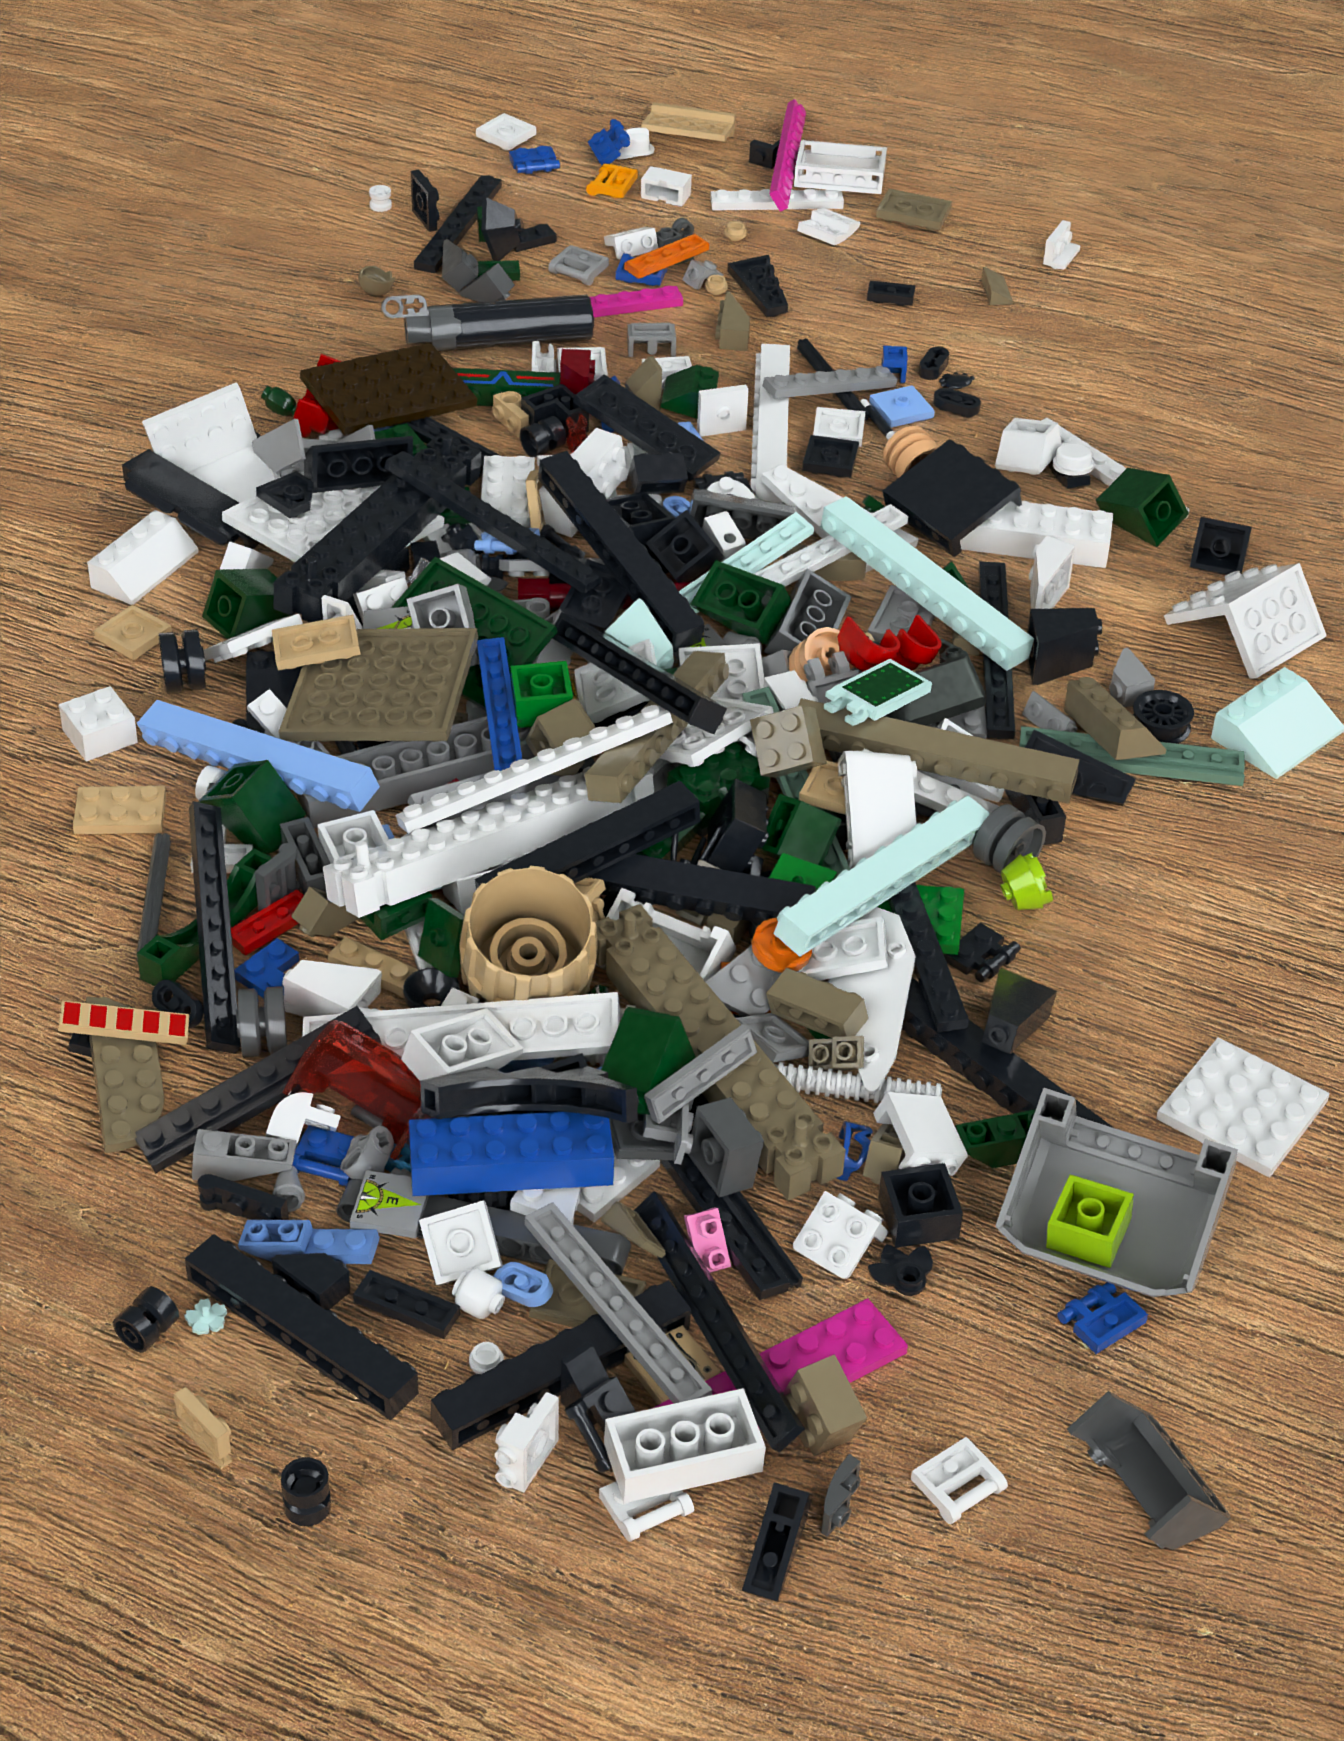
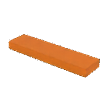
M692 234L624 262V269L640 279L708 251L709 243L698 235Z

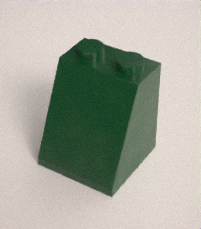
M1126 468L1096 499L1101 511L1113 513V524L1155 547H1158L1189 515L1170 475L1133 468Z
M218 569L215 572L202 617L223 636L230 639L266 623L291 615L274 609V581L277 577L268 569Z
M269 760L234 764L199 800V803L221 807L222 824L244 844H253V848L260 852L272 853L279 849L282 845L280 824L304 818L306 815L304 809Z
M627 1007L601 1070L608 1072V1079L637 1088L639 1100L637 1113L650 1115L644 1095L691 1062L696 1056L679 1016Z

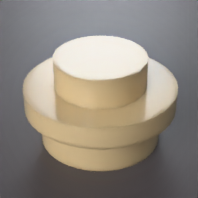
M733 221L727 224L724 234L731 241H740L746 237L747 230L743 223Z
M711 275L705 282V289L713 295H720L727 291L728 283L725 277L721 275Z

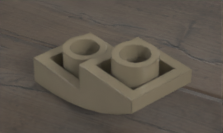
M864 1036L809 1039L808 1067L813 1066V1070H818L821 1067L823 1071L827 1072L828 1069L844 1071L863 1068Z

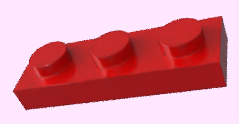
M296 889L232 927V945L246 956L299 924L291 916L304 894Z

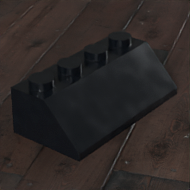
M404 436L311 446L305 454L304 476L314 482L313 493L381 486L393 475L392 472L385 469L386 459L403 451L413 456V437Z

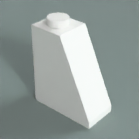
M301 960L294 969H289L284 975L282 981L284 1000L316 1016L343 1014L355 1006L360 1008L368 1007L381 992L382 971L373 968Z

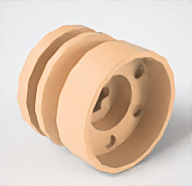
M909 426L897 431L887 441L883 451V459L886 466L898 479L940 446L935 443L934 439L922 427Z

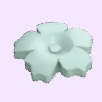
M207 1298L205 1300L200 1299L199 1303L194 1305L195 1310H186L184 1315L188 1325L192 1327V1332L202 1335L208 1334L209 1329L213 1332H218L224 1328V1317L227 1315V1309L224 1304L220 1305L218 1303L213 1304L211 1307L210 1300Z

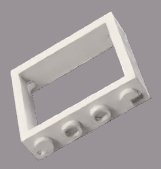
M801 140L795 165L794 187L881 194L887 147ZM805 145H811V150L805 149L804 151ZM876 151H882V155L876 156ZM872 175L877 176L876 180H872Z

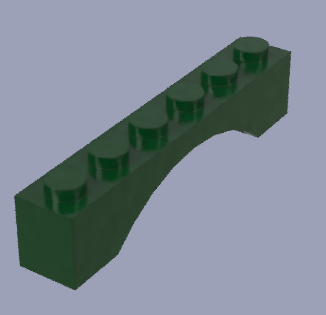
M254 848L234 865L227 879L231 928L258 906L255 871L262 864L273 858ZM197 918L176 932L156 935L137 952L140 979L153 986H156L162 980L175 982L200 959Z

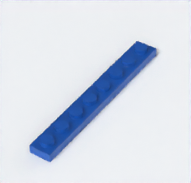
M504 637L477 640L494 771L505 770L511 767L510 765L513 762L522 760Z

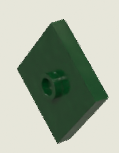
M429 898L418 956L447 977H458L461 967L460 938L464 915L438 898Z

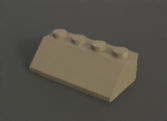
M1081 677L1079 680L1068 681L1064 711L1115 760L1166 754V748L1152 733L1125 709L1121 703L1111 696L1108 691L1098 684L1095 679Z

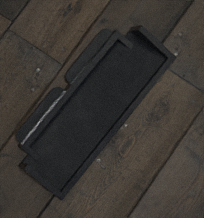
M150 449L122 464L127 491L164 513H172L174 511L178 514V519L181 523L216 544L223 546L229 544V542L234 543L238 538L244 540L245 547L254 550L260 543L222 521V512L239 504V502Z

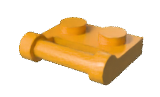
M603 164L596 178L586 186V192L591 196L599 193L609 195L612 198H623L638 178V170L612 164Z

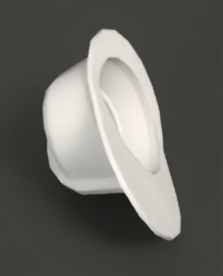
M647 128L624 130L630 137V145L619 150L621 155L617 158L618 160L654 153L655 149L649 142V131Z

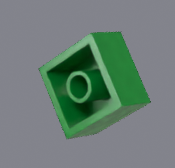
M567 661L510 666L518 728H531L538 716L573 699Z

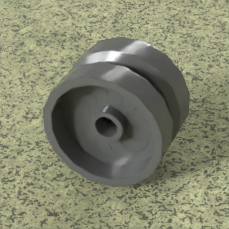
M1010 804L1001 805L984 820L973 843V854L986 865L993 866L994 870L1001 874V870L1019 854L1024 856L1032 853L1033 857H1038L1045 842V827L1034 819L1025 817V814Z
M283 986L266 987L264 991V1007H259L258 993L254 988L239 989L236 1019L238 1038H241L243 1058L259 1057L262 1052L261 1037L266 1036L267 1048L270 1054L287 1046Z

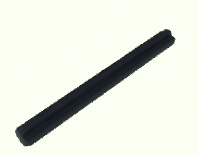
M807 338L798 341V350L816 371H834ZM852 391L835 393L848 410L865 411V421L868 420L869 411Z

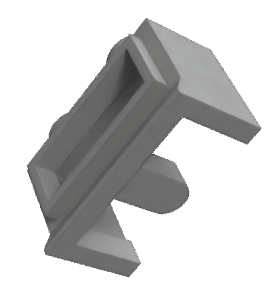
M663 322L627 324L628 357H633L634 343H647V351L650 355L656 354L657 343H671V357H676L675 324Z

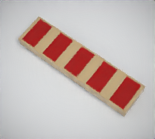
M62 1000L58 1032L187 1045L189 1014Z

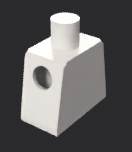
M727 511L704 518L702 529L725 557L720 562H723L746 546L744 538Z

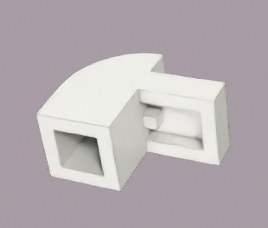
M295 1093L284 1098L276 1106L265 1137L296 1140L297 1146L304 1124L336 1132L341 1116L335 1114V1109L325 1105L317 1104L316 1108L311 1107L312 1093Z

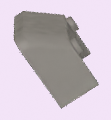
M293 419L252 441L254 453L276 475L283 477L295 471L299 473L304 471L305 454L311 446L374 440L375 435L373 425H368L338 441L304 439L301 436L299 420Z

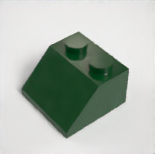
M696 364L666 376L660 408L698 419L699 391L716 389L719 371Z

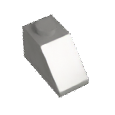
M1129 648L1122 650L1113 670L1112 681L1109 686L1111 696L1125 708L1133 706L1135 699L1140 694L1154 690L1155 678Z

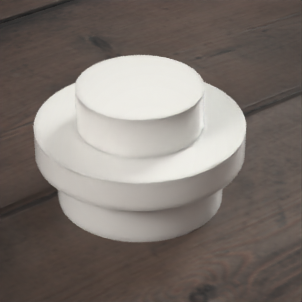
M491 1342L479 1343L469 1355L470 1368L476 1374H483L495 1368L504 1360L502 1351Z

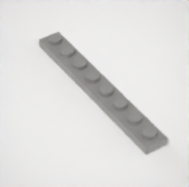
M553 1202L525 1216L524 1225L673 1404L712 1395L710 1386Z

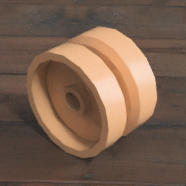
M825 627L817 629L793 648L789 656V671L795 670L800 679L807 682L803 666L808 664V660L819 657L825 676L833 674L828 659L832 658L833 653L840 652L837 637L840 630ZM849 663L850 669L856 668L855 666Z

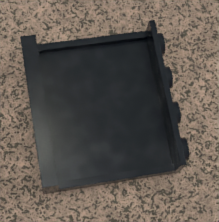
M951 439L882 490L885 506L891 504L906 514L910 526L953 557L962 552L960 540L1006 504L1012 501L1019 507L1022 505L1021 489L1015 481H1010L998 469L991 468L979 456L975 457L963 445H958Z

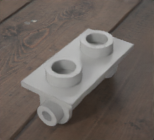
M1032 691L1022 712L1024 717L1041 729L1077 731L1075 721L1038 693Z

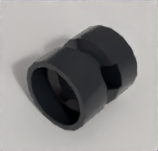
M550 416L540 420L538 423L523 427L520 430V441L527 455L536 458L537 455H543L548 450L552 451L564 446L566 443V432L560 420L555 416Z
M152 1286L143 1290L134 1299L133 1306H127L113 1321V1328L122 1342L140 1353L146 1352L159 1339L160 1333L166 1332L179 1318V1311L171 1298L160 1289Z
M310 1457L298 1458L287 1464L282 1471L281 1488L286 1517L296 1525L313 1526L319 1524L326 1519L330 1512L329 1474L326 1466L321 1461Z

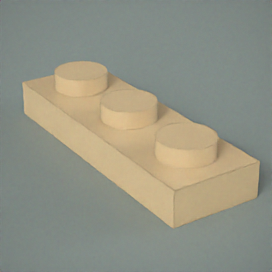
M344 937L328 954V963L373 968L382 971L381 988L403 998L405 980L412 973L418 971V969L347 937Z

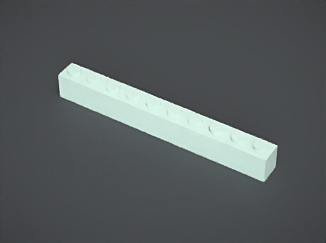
M845 496L824 507L820 528L1003 669L1008 671L1029 659L1034 641L1032 636L850 498Z
M969 795L958 802L956 800L952 801L941 813L935 812L928 821L923 824H916L906 835L900 834L887 847L881 846L870 858H862L851 870H843L832 882H824L813 894H805L792 907L786 906L777 916L778 923L773 934L801 957L974 843L979 828L990 813Z

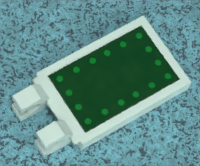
M888 659L826 691L825 697L832 701L825 703L824 709L830 713H835L846 707L852 714L845 716V722L852 726L864 722L868 717L875 721L930 693L932 682L892 659Z

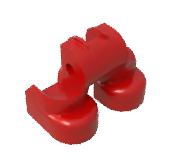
M320 354L317 367L341 361ZM307 388L305 396L298 400L293 419L299 420L302 438H309L313 431L325 434L327 429L330 431L339 429Z
M920 615L915 616L908 632L900 629L897 636H895L890 629H887L879 645L872 642L850 616L846 617L837 636L839 651H844L847 661L862 672L888 659H892L909 670H915L920 664L932 663L942 646L938 635Z

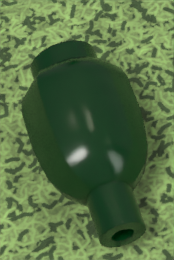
M267 386L264 389L261 398L265 400L267 408L282 416L295 414L297 404L293 396L279 387L272 388Z

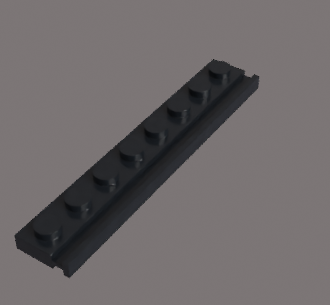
M355 1006L136 1131L137 1138H135V1141L156 1174L194 1151L198 1129L220 1132L231 1131L281 1102L289 1095L295 1094L380 1045V1037L373 1030L372 1025L359 1007Z
M684 1153L681 1165L674 1164V1160H660L697 1213L714 1207L718 1208L729 1258L759 1300L787 1292L789 1287L792 1286L796 1288L801 1287L802 1275L740 1191L718 1197L686 1153Z

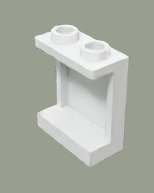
M888 1092L873 1113L877 1123L893 1124L905 1151V1158L898 1166L899 1169L945 1163L949 1175L953 1176L968 1157L941 1096Z

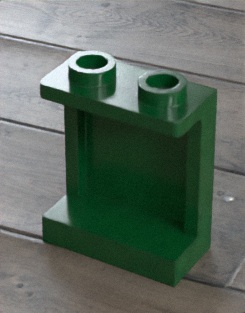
M426 892L391 906L384 904L379 906L380 910L360 918L382 941L424 921L428 900L432 898V895Z

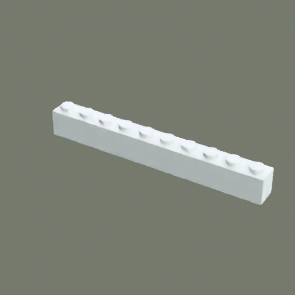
M761 344V353H756L751 489L755 493L756 499L771 503H783L761 481L762 473L780 464L787 467L789 397L774 399L762 385L764 377L789 375L790 345Z

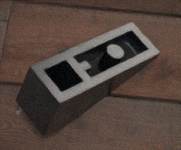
M774 1482L742 1591L776 1602L779 1601L813 1498L810 1493Z

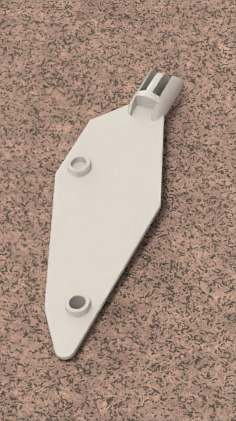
M878 907L856 921L883 917L888 968L835 977L828 980L835 987L849 993L854 992L864 998L869 1019L855 1036H864V1066L858 1069L865 1090L869 1093H874L880 1089L896 1059L916 958L900 916Z

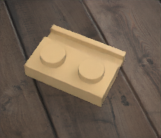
M185 1386L174 1394L177 1416L181 1419L178 1425L222 1469L232 1462V1458L228 1455L231 1453L229 1438L231 1430L223 1418H216L210 1412L208 1404L200 1395L195 1397Z

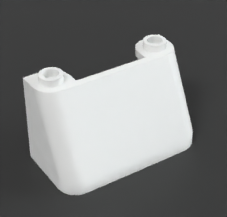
M843 751L839 758L838 776H844L841 780V786L844 787L848 837L846 849H848L847 862L850 869L854 868L862 858L866 857L868 859L873 856L881 846L887 847L892 844L900 834L906 835L916 825L913 778L917 776L916 761H911L909 755Z
M621 888L606 918L609 917L610 919L617 920L619 919V912L641 904L653 918V927H660L705 982L720 971L721 962H730L736 951V946L729 931L715 926L711 932L710 928L706 926L703 929L692 926L654 910L652 905L647 902L645 904L635 902L636 894ZM606 964L600 966V968L606 970Z

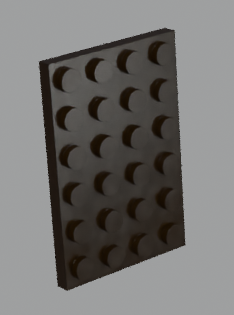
M432 343L300 370L301 381L344 436L350 435L368 425H373V429L467 409L477 405V397Z

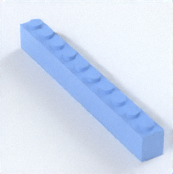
M156 700L137 722L142 732V738L148 744L164 747L173 753L185 754L194 760L206 761L212 766L230 769L234 764L269 760L289 789L300 795L306 794L315 797L321 802L327 801L336 804L342 809L348 808L360 812L380 788L370 767L160 700Z

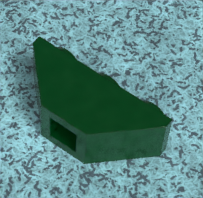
M1036 1110L955 1125V1128L967 1154L991 1168L1013 1165L1018 1162Z

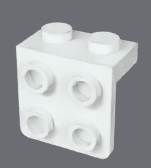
M825 1191L795 1239L793 1248L801 1255L841 1279H848L872 1239L875 1238L883 1243L889 1231L881 1224L884 1219L874 1212L866 1209L862 1213L854 1208L856 1203L843 1194L839 1193L835 1197Z

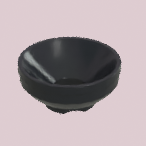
M425 968L412 973L405 980L403 994L410 1008L434 1007L427 1006L424 1002L434 998L440 1001V1004L436 1006H441L452 987L460 990L456 977H447L436 968Z

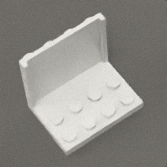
M237 382L142 421L153 452L239 503L255 496L256 487L281 478L280 475H276L254 453L252 441L257 436Z
M1300 563L1277 567L1276 564H1271L1261 570H1258V567L1244 571L1243 574H1240V571L1229 573L1224 576L1225 581L1214 582L1207 586V591H1199L1190 595L1191 600L1173 605V610L1164 615L1167 625L1225 615L1249 679L1260 677L1327 636Z

